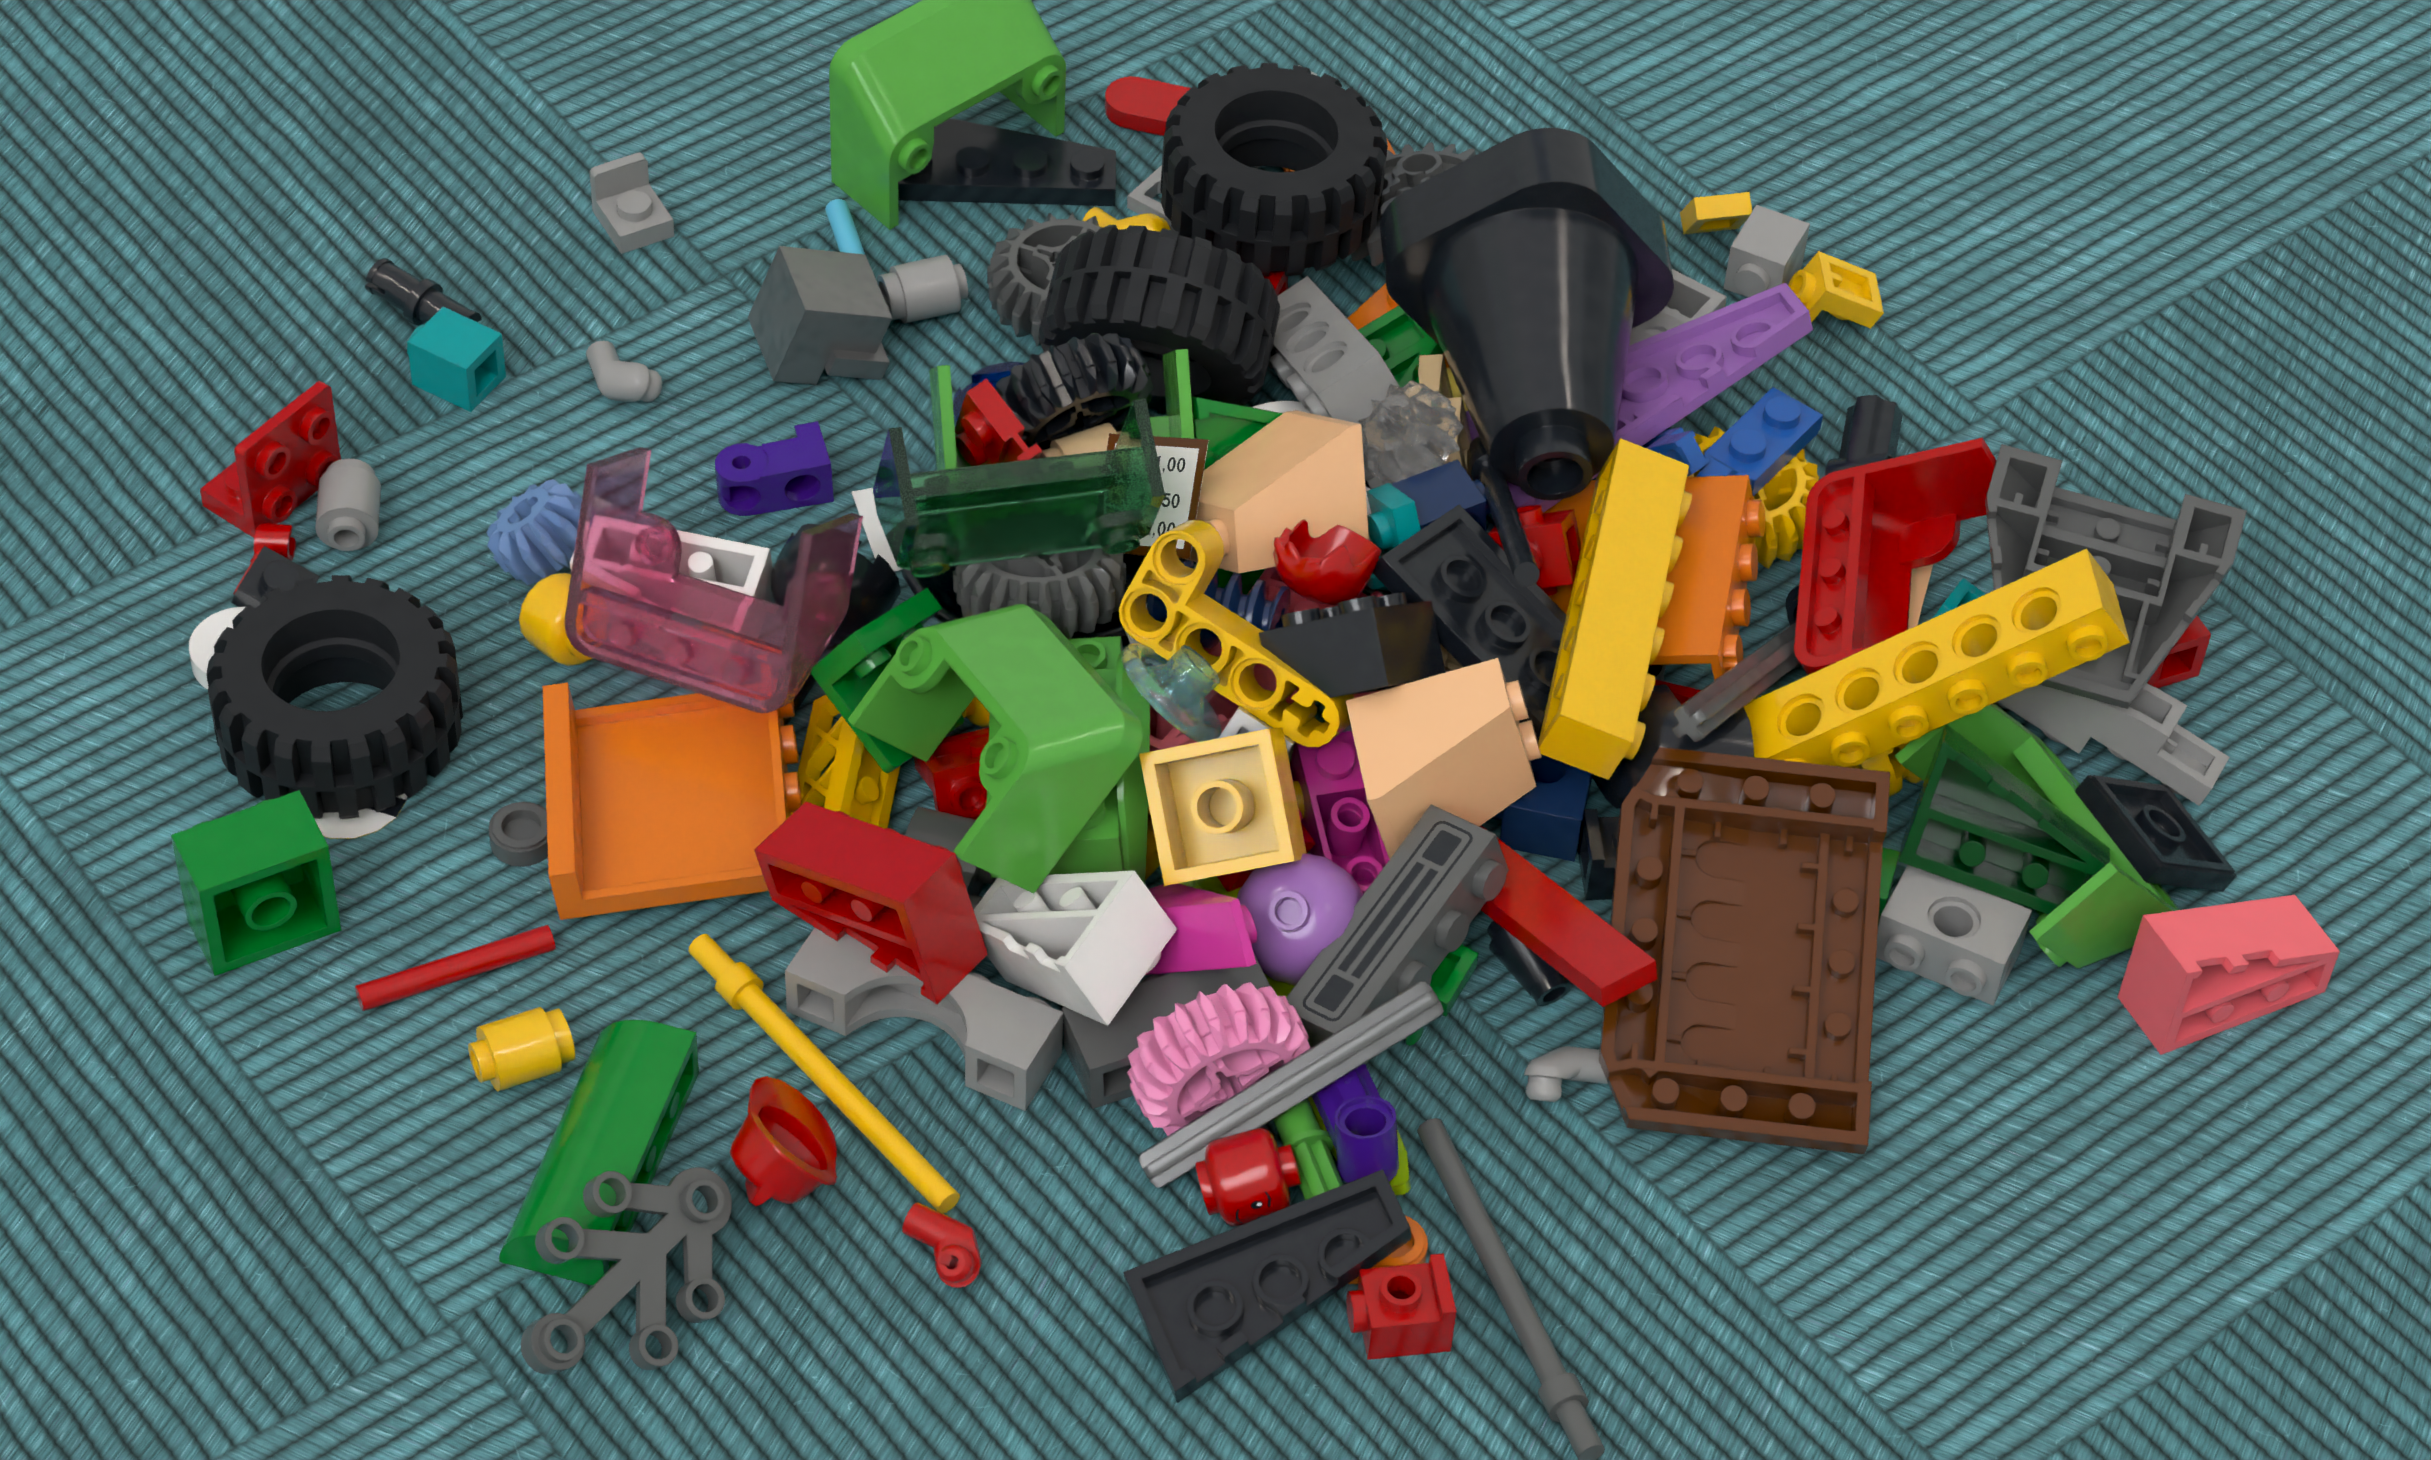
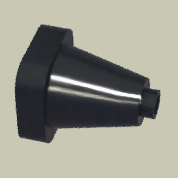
M1540 128L1516 134L1403 192L1385 209L1380 222V233L1388 293L1441 347L1492 467L1501 470L1505 475L1506 481L1519 486L1531 497L1541 500H1560L1574 496L1585 489L1592 477L1601 471L1613 451L1631 331L1633 328L1655 317L1665 308L1672 297L1674 281L1665 224L1653 206L1587 137L1566 129Z

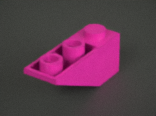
M1352 731L1341 732L1329 743L1320 747H1306L1295 742L1290 769L1293 781L1299 782L1303 794L1304 818L1301 822L1316 843L1311 848L1310 854L1326 857L1352 875L1364 894L1390 859L1367 801Z
M1178 883L1167 886L1162 884L1148 889L1177 930L1161 951V958L1157 965L1145 975L1239 968L1257 964L1251 945L1257 941L1256 926L1250 911L1245 905H1240L1238 898Z

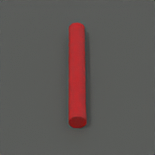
M544 925L356 985V996L362 1011H366L556 950L555 941L550 927Z

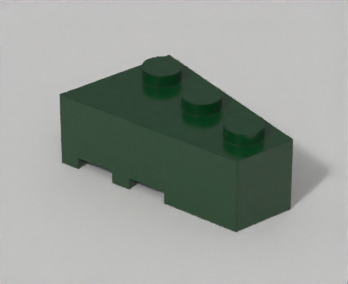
M1946 724L1902 839L1899 862L2050 914L2110 862V848Z

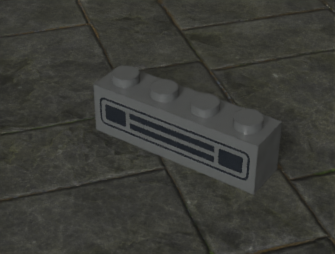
M1432 804L1429 806L1354 906L1353 916L1344 933L1326 948L1322 949L1286 997L1289 1004L1295 1007L1309 1036L1307 1041L1310 1048L1417 982L1426 981L1430 985L1433 973L1449 952H1453L1461 946L1467 936L1469 924L1486 901L1493 900L1503 888L1509 869L1496 834Z

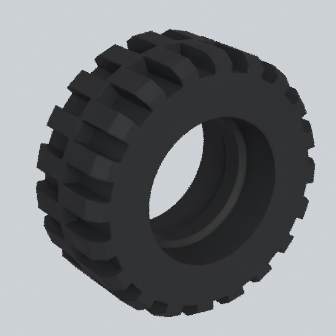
M1261 63L1260 68L1248 69L1246 65L1232 67L1228 70L1227 75L1224 76L1215 73L1203 79L1198 84V88L1193 86L1177 101V106L1170 111L1167 118L1163 141L1160 188L1164 214L1170 220L1171 227L1179 232L1178 235L1192 239L1197 236L1211 241L1212 246L1221 250L1227 248L1239 254L1242 262L1253 263L1261 270L1263 276H1269L1270 272H1284L1285 277L1302 275L1306 268L1314 267L1316 271L1330 267L1336 262L1337 256L1342 260L1345 259L1370 237L1376 227L1377 218L1380 216L1388 148L1387 137L1382 130V122L1370 105L1366 106V101L1353 88L1350 87L1345 90L1341 88L1342 84L1338 79L1325 73L1322 77L1313 75L1310 68L1294 65L1293 69L1278 68V63ZM1276 166L1291 169L1294 172H1269L1252 167Z
M1131 225L1127 229H1118L1115 226L1102 227L1096 233L1087 231L1080 234L1060 251L1055 263L1038 331L1040 334L1039 341L1044 352L1049 350L1051 345L1059 346L1065 344L1072 337H1076L1079 340L1085 339L1092 333H1099L1101 336L1108 333H1117L1119 337L1130 338L1132 344L1140 351L1141 356L1144 357L1151 372L1149 377L1154 386L1151 392L1152 400L1144 408L1157 410L1158 414L1167 415L1163 354L1174 350L1188 349L1191 396L1244 406L1261 391L1279 320L1280 304L1270 280L1264 278L1261 270L1253 263H1244L1241 261L1239 254L1227 248L1223 250L1212 246L1211 241L1197 236L1192 239L1178 235V231L1163 228L1161 232L1147 230L1146 226Z
M332 575V581L319 583L314 582V577L295 582V588L282 592L278 587L264 594L260 598L261 604L256 608L249 604L232 620L233 628L227 627L221 633L214 645L215 653L208 661L206 675L217 745L220 748L221 759L228 772L237 777L238 784L257 798L264 794L265 800L275 799L300 790L308 808L316 819H322L323 813H339L340 819L359 817L358 810L374 807L376 812H380L394 807L396 797L405 794L408 798H411L427 786V775L435 778L450 761L449 752L451 753L458 746L462 733L461 719L463 718L456 652L451 634L444 630L443 621L431 608L426 605L421 607L420 599L401 588H398L394 593L389 591V585L384 581L367 578L365 583L353 582L350 575ZM331 683H362L383 690L372 699L360 705L337 711L307 710L289 704L301 694L313 688Z

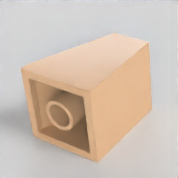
M1297 410L1284 412L1204 470L1196 520L1211 524L1219 532L1223 540L1224 555L1219 566L1220 569L1239 574L1276 567L1273 555L1275 549L1274 538L1280 537L1286 527L1292 531L1303 519L1308 522V532L1314 538L1320 537L1338 524L1369 540L1361 424ZM1192 546L1191 558L1187 560L1198 562L1197 552Z
M1498 658L1346 701L1367 801L1389 859L1431 804L1470 823L1481 826L1537 787L1530 762L1542 758L1532 720L1519 723L1520 720L1529 718L1521 686L1518 680L1506 683Z

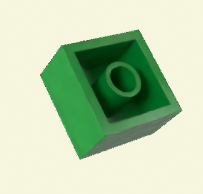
M300 790L275 799L264 800L255 806L212 821L201 822L189 829L171 835L187 920L214 976L341 931L329 846Z

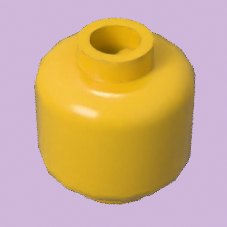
M568 573L552 574L540 580L528 592L522 603L519 615L521 633L532 646L555 662L566 666L580 665L598 656L611 640L614 622L612 606L603 594Z

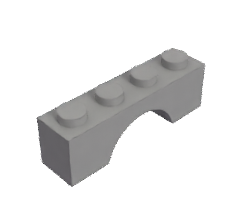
M817 928L813 929L785 970L787 1012L844 1036L867 1023L890 1017H909L932 1023L947 1032L959 1045L965 1058L966 1087L1026 1111L1062 1054V1011L1052 1008L1039 998L1025 997L993 984L984 976L974 972H970L937 1005L921 995V987L924 985L923 981L897 965L886 973L871 963L870 956L875 951L850 935L845 934L837 942Z

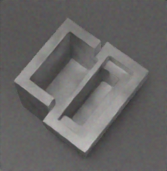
M779 246L748 315L749 322L773 381L817 385L824 367L830 376L882 380L890 362L881 341L892 320V316L866 255Z

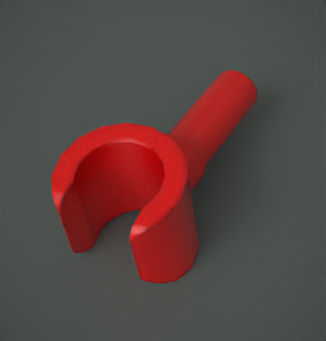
M275 523L258 525L254 535V555L248 569L234 590V595L264 546L291 561L293 560L296 540L290 537L293 530L292 525Z

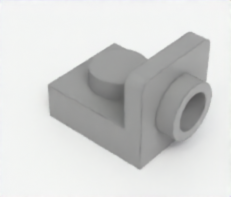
M641 152L591 168L592 211L621 254L674 237L673 218L649 184L648 161Z

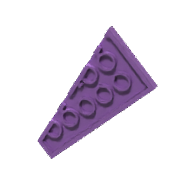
M1785 282L1630 345L1614 447L1620 438L1643 446L1813 331L1809 310ZM1466 411L1470 435L1473 440L1479 437V434L1469 411ZM1598 472L1596 475H1594V476L1592 477V479H1594L1595 477H1597L1598 474H1599V472ZM1507 481L1516 508L1541 505L1542 512L1544 513L1563 500H1541L1531 497L1519 486Z

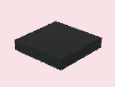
M2087 775L2076 788L2075 793L2146 883L2223 892L2237 877L2232 866L2168 786Z

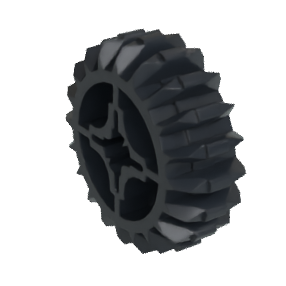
M1092 333L1085 339L1079 340L1076 337H1072L1065 344L1059 346L1051 345L1049 350L1039 355L1031 354V360L1023 365L1014 366L1011 369V375L1001 378L996 384L997 389H995L1025 427L1021 438L1028 448L1037 443L1043 451L1050 448L1053 440L1104 423H1110L1116 432L1126 430L1129 426L1128 422L1139 418L1143 413V408L1147 407L1152 400L1151 392L1154 386L1149 377L1151 372L1144 357L1141 356L1140 351L1132 344L1130 338L1119 337L1117 333H1108L1104 336H1101L1099 333Z

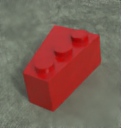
M804 802L754 849L772 901L837 942L845 934L850 935L875 951L870 956L871 963L886 973L897 965L923 981L924 985L921 987V995L937 1005L988 955L962 876V866L955 853L945 847L934 846L902 835L893 829L882 828L855 819L841 811H832L809 802Z

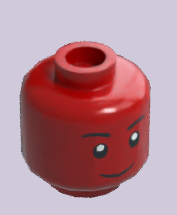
M1257 1128L1216 1139L1206 1147L1205 1160L1195 1163L1201 1192L1209 1216L1220 1213L1222 1220L1230 1226L1243 1225L1289 1207L1291 1201L1289 1187L1302 1184L1292 1145L1288 1144L1278 1147L1273 1134L1265 1128Z

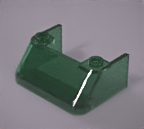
M1146 399L1133 400L1115 450L910 474L902 427L889 428L873 487L877 516L898 567L911 570V574L915 577L937 576L948 571L950 566L1102 548V551L1106 554L1126 553L1140 546V539L1150 533L1165 497Z

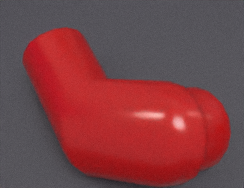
M916 1202L905 1217L902 1227L903 1234L933 1248L935 1268L940 1279L945 1284L959 1288L972 1283L978 1276L982 1265L974 1230L969 1225Z

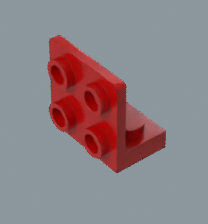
M322 381L316 382L237 444L234 449L236 461L200 488L203 507L254 538L258 525L263 523L277 524L285 521L295 508L317 492L321 476L333 462L341 460L331 387Z

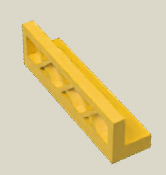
M827 695L814 700L798 768L802 804L809 802L821 807L824 805V808L829 810L841 811L855 819L882 828H888L900 766L890 773H885L866 750L843 716L831 728L833 717L840 714V712ZM835 756L834 761L831 763V765L826 769V771H825V772L822 774V776L820 777L821 772L824 770V768L829 764V762H830V761L833 759V757Z

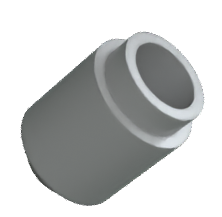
M946 254L891 266L889 273L881 274L877 277V283L892 316L891 321L900 319L903 324L959 312L961 299L968 297V284L961 264L953 265Z
M341 459L333 462L319 480L315 530L319 539L332 548L341 551L359 550L372 544L378 536L381 484L369 464L357 459Z

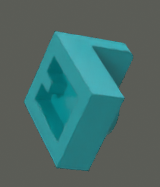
M1390 483L1366 491L1371 514L1367 515L1368 533L1371 541L1381 549L1379 559L1421 530L1415 501ZM1372 573L1366 585L1371 589L1388 590Z

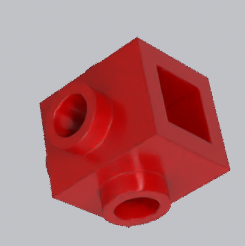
M1541 505L1518 507L1519 517L1540 572L1536 584L1548 596L1554 595L1558 592L1557 586L1574 583L1581 551L1575 510L1543 513ZM1495 526L1488 534L1504 550Z

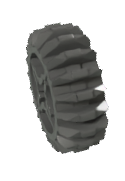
M1073 212L1068 219H1056L1049 213L1045 222L1042 223L1027 218L1022 230L1009 228L1007 238L1004 241L996 242L995 251L990 259V266L987 268L989 300L991 301L992 309L997 310L1000 323L1002 325H1012L1016 337L1032 334L1036 346L1041 345L1038 331L1058 254L1080 234L1087 231L1096 233L1102 228L1099 226L1096 216L1087 221H1080L1076 219Z
M1034 514L1031 519L1022 520L1011 516L1005 524L993 522L986 524L985 531L970 533L968 542L958 547V558L955 560V570L953 571V590L957 592V604L961 605L963 617L1015 604H1025L1046 615L1067 639H1072L1074 632L1091 633L1094 632L1096 624L1111 622L1112 613L1119 610L1122 597L1125 594L1126 564L1123 563V551L1118 549L1117 539L1104 535L1103 528L1085 527L1084 521L1079 518L1072 521L1061 520L1058 514L1052 518H1039Z

